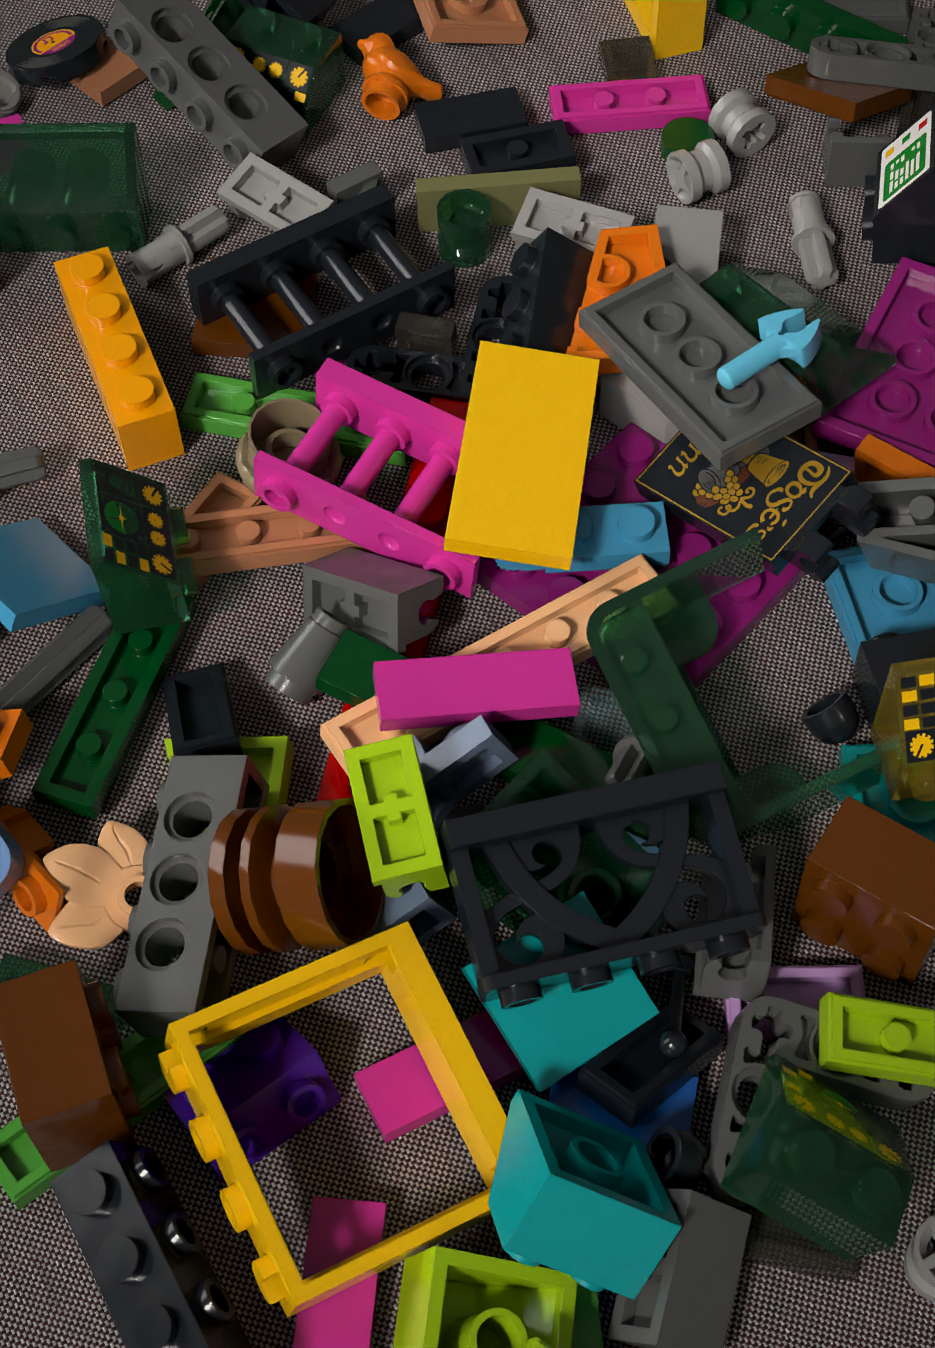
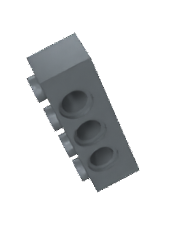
M191 0L115 1L107 31L115 46L132 59L148 76L151 84L168 97L185 115L188 123L195 130L200 131L221 153L224 161L231 168L236 169L250 152L277 168L295 157L309 124Z
M248 755L172 756L167 780L159 787L157 794V810L159 815L153 841L148 843L143 855L145 877L139 903L132 908L129 916L128 932L130 943L124 969L118 972L113 987L114 1011L141 1037L165 1038L168 1024L226 1000L229 997L238 950L231 947L218 928L210 903L207 871L210 846L219 823L232 810L265 807L267 805L270 786ZM207 828L202 834L198 835L202 830ZM192 889H195L194 892H193L190 896H188L187 898L183 899L184 896H185L189 891H191ZM183 951L178 960H176L171 965H168L170 960L176 954Z

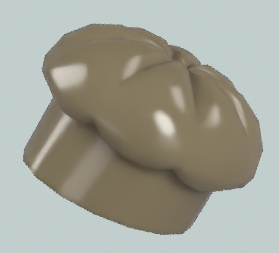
M280 398L266 402L254 412L248 423V430L242 435L235 453L237 470L243 483L252 493L255 494L254 457L259 450H262L286 462L321 414L314 405L300 399ZM335 436L308 472L333 485L340 474L343 462L342 451Z

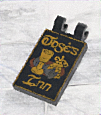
M679 430L634 480L641 496L651 502L663 501L664 509L776 576L791 563L816 581L825 583L839 567L840 563L837 559L828 555L834 546L829 539L817 533L819 528L831 517L853 533L865 537L881 519L878 513L868 508L875 501L874 496L864 488L857 486L854 472L851 469L788 435L720 472Z

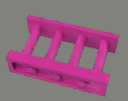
M327 358L316 373V408L321 414L286 462L259 450L254 457L255 495L262 498L266 504L278 511L292 512L385 558L444 575L443 590H454L471 598L477 586L481 556L444 551V537L417 525V522L447 477H456L466 421L333 359ZM341 426H348L374 439L341 486L337 487L308 472ZM394 451H401L427 463V465L398 508L392 513L362 498Z

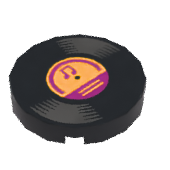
M82 14L61 16L44 21L17 37L6 50L5 61L11 74L20 84L41 87L44 85L41 78L54 76L56 83L66 82L86 73L100 62L105 54L103 45H108V39L101 22L93 16Z

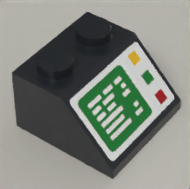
M935 105L878 152L876 175L865 176L862 241H873L872 264H899L902 257L920 263H935Z

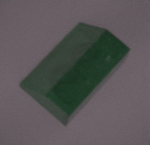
M135 123L0 124V252L93 251L107 246L110 251H136L147 245L152 202Z
M730 262L699 283L759 342L762 340L760 339L758 319L765 315L789 309L804 308L806 326L816 319H820L822 341L814 359L805 368H802L798 363L789 358H780L779 361L822 402L821 416L896 364L895 354L785 274Z

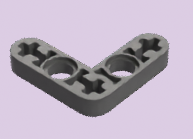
M925 7L913 11L907 35L909 39L908 44L839 36L816 37L811 41L806 69L813 76L826 80L935 92V8Z
M774 996L756 998L734 1018L730 1028L708 1140V1159L704 1161V1179L707 1187L717 1200L734 1207H744L753 1204L774 1187L779 1175L791 1107L788 1085L786 1083L788 1079L785 1078V1071L783 1070V1066H787L782 1064L781 1058L795 1066L796 1071L789 1067L787 1068L795 1072L797 1078L787 1072L785 1073L802 1082L800 1076H804L799 1074L798 1068L812 1076L813 1081H809L814 1086L813 1077L845 1096L889 1110L903 1111L913 1108L926 1099L935 1090V1087L910 1084L902 1089L898 1087L899 1081L868 1076L864 1078L861 1075L819 1069L817 1049L819 1041V1010ZM762 1018H766L771 1021L770 1031L781 1038H778L767 1048L763 1064L750 1063L760 1054L763 1040L762 1032L752 1027ZM745 1081L755 1082L768 1092L771 1100V1110L768 1117L754 1118L741 1109L737 1101L739 1083ZM745 1136H763L764 1139L758 1137L748 1145L745 1158V1168L755 1172L756 1177L740 1186L736 1183V1171L727 1167L726 1162L731 1161L740 1154Z

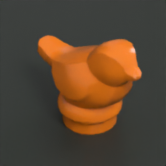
M382 32L375 33L367 39L358 40L357 46L364 56L362 73L365 81L362 84L361 103L370 115L381 120H394L399 116L400 112L405 110L411 99H441L444 87L425 78L409 57L396 49L392 39L387 34Z

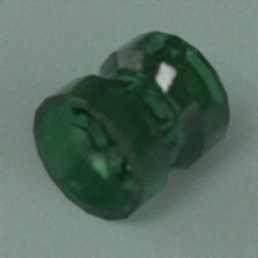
M470 189L454 190L444 195L437 205V224L440 229L438 233L439 255L444 262L449 260L454 267L473 268L484 263L492 251V235L489 229L492 224L490 201L485 195Z

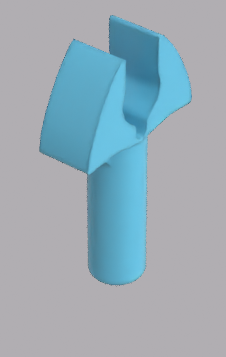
M804 308L779 311L759 318V333L762 341L717 370L719 383L725 389L732 390L780 358H789L798 363L802 368H805L814 359L821 345L820 319L818 318L806 326Z

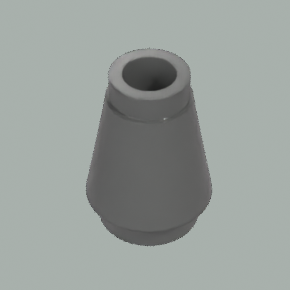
M317 606L312 616H309L268 660L271 669L266 675L265 680L287 697L303 705H308L315 694L322 695V691L315 689L316 676L345 630L349 629L350 626L333 613Z

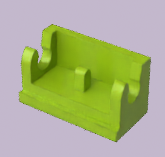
M412 734L343 750L373 885H382L385 895L391 898L401 897L403 894L402 887L412 883L422 882L425 888L430 891L450 887Z

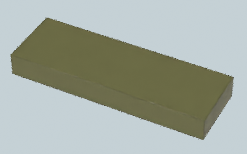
M579 166L415 179L418 231L429 232L514 225L530 187L580 200L581 176Z

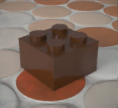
M847 795L806 861L790 919L798 923L803 932L814 941L827 946L836 945L858 957L863 965L874 975L889 981L898 980L912 988L935 948V842Z
M73 959L0 983V1040L21 1125L50 1171L54 1172L74 1165L107 1139L136 1144L130 1118L142 1115L133 1080L130 1073H126L120 1050H123L124 1047L112 1009H108L100 981L97 980L86 984L76 960Z

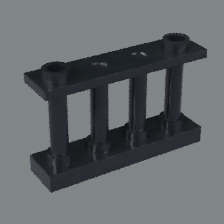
M381 184L186 272L192 312L204 326L223 316H227L252 348L253 352L248 354L253 393L260 400L276 391L288 389L298 381L318 372L327 358L337 362L342 361L359 347L375 345L425 320L437 318L446 310L455 307V267L447 260L424 272L419 268L395 239V197L384 184ZM373 248L401 280L400 283L377 294L370 290L347 262V259ZM325 270L353 304L326 318L297 283ZM273 293L279 295L304 327L276 341L248 307V305Z

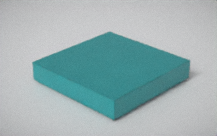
M583 891L562 902L579 914L603 924ZM516 933L496 945L497 951L509 962L520 965L534 962L540 958L543 949L540 940L534 936H525L515 945ZM565 939V948L561 958L590 952L591 950ZM470 962L462 967L461 970L479 997L477 982L472 963ZM632 968L612 972L614 982L589 991L572 993L569 982L543 988L544 999L518 1008L503 1010L501 1009L499 999L482 1003L537 1091H544L660 1013Z

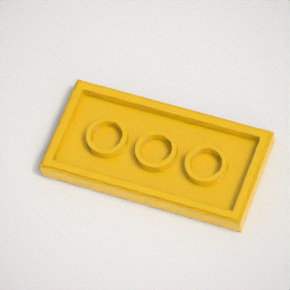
M480 340L445 533L444 551L570 571L600 359Z

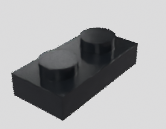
M562 119L459 139L460 157L467 175L576 166V153Z

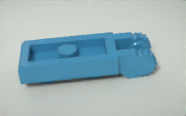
M659 501L580 506L570 571L495 559L496 565L500 566V569H506V571L513 570V572L515 570H545V573L609 570L642 554L652 567L666 566V564H669L670 545L664 503Z

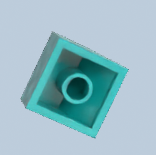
M517 1090L510 1103L488 1200L502 1248L512 1258L524 1265L536 1267L542 1264L570 1275L577 1283L589 1290L601 1292L607 1289L635 1300L682 1228L642 1140L523 1090Z

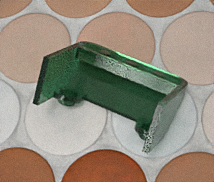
M756 528L602 603L593 611L586 627V636L591 651L653 774L720 760L728 786L724 791L739 841L790 828L843 802L847 795L853 797L878 785L883 760L877 749L808 783H805L800 774L794 769L776 763L760 766L740 776L684 665L706 655L717 641L719 632L718 620L708 599L764 571L762 539ZM690 810L688 838L700 845L710 846L700 810Z

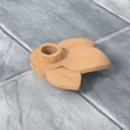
M108 820L101 830L97 847L85 843L68 844L45 855L43 858L45 870L65 891L64 899L69 901L50 925L48 933L52 939L72 948L93 950L107 947L124 931L128 932L129 916L133 907L126 902L125 896L133 888H142L145 877L143 855L148 845L146 839L136 829L120 822Z

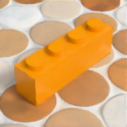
M108 246L53 262L67 313L129 472L184 455L185 452L175 408Z

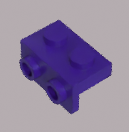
M283 1016L246 1032L240 1040L204 1064L250 1166L332 1109L340 1101V1095L318 1052ZM169 1088L161 1095L173 1115L192 1137L188 1122L196 1118V1115L185 1091L175 1095ZM216 1159L209 1162L218 1178L223 1183H226Z

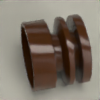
M353 798L297 803L293 808L284 804L232 810L219 823L210 846L207 871L209 895L218 928L231 947L246 955L263 954L271 951L277 953L301 949L302 946L310 950L339 949L372 937L377 931L384 910L385 892L382 885L374 886L372 883Z

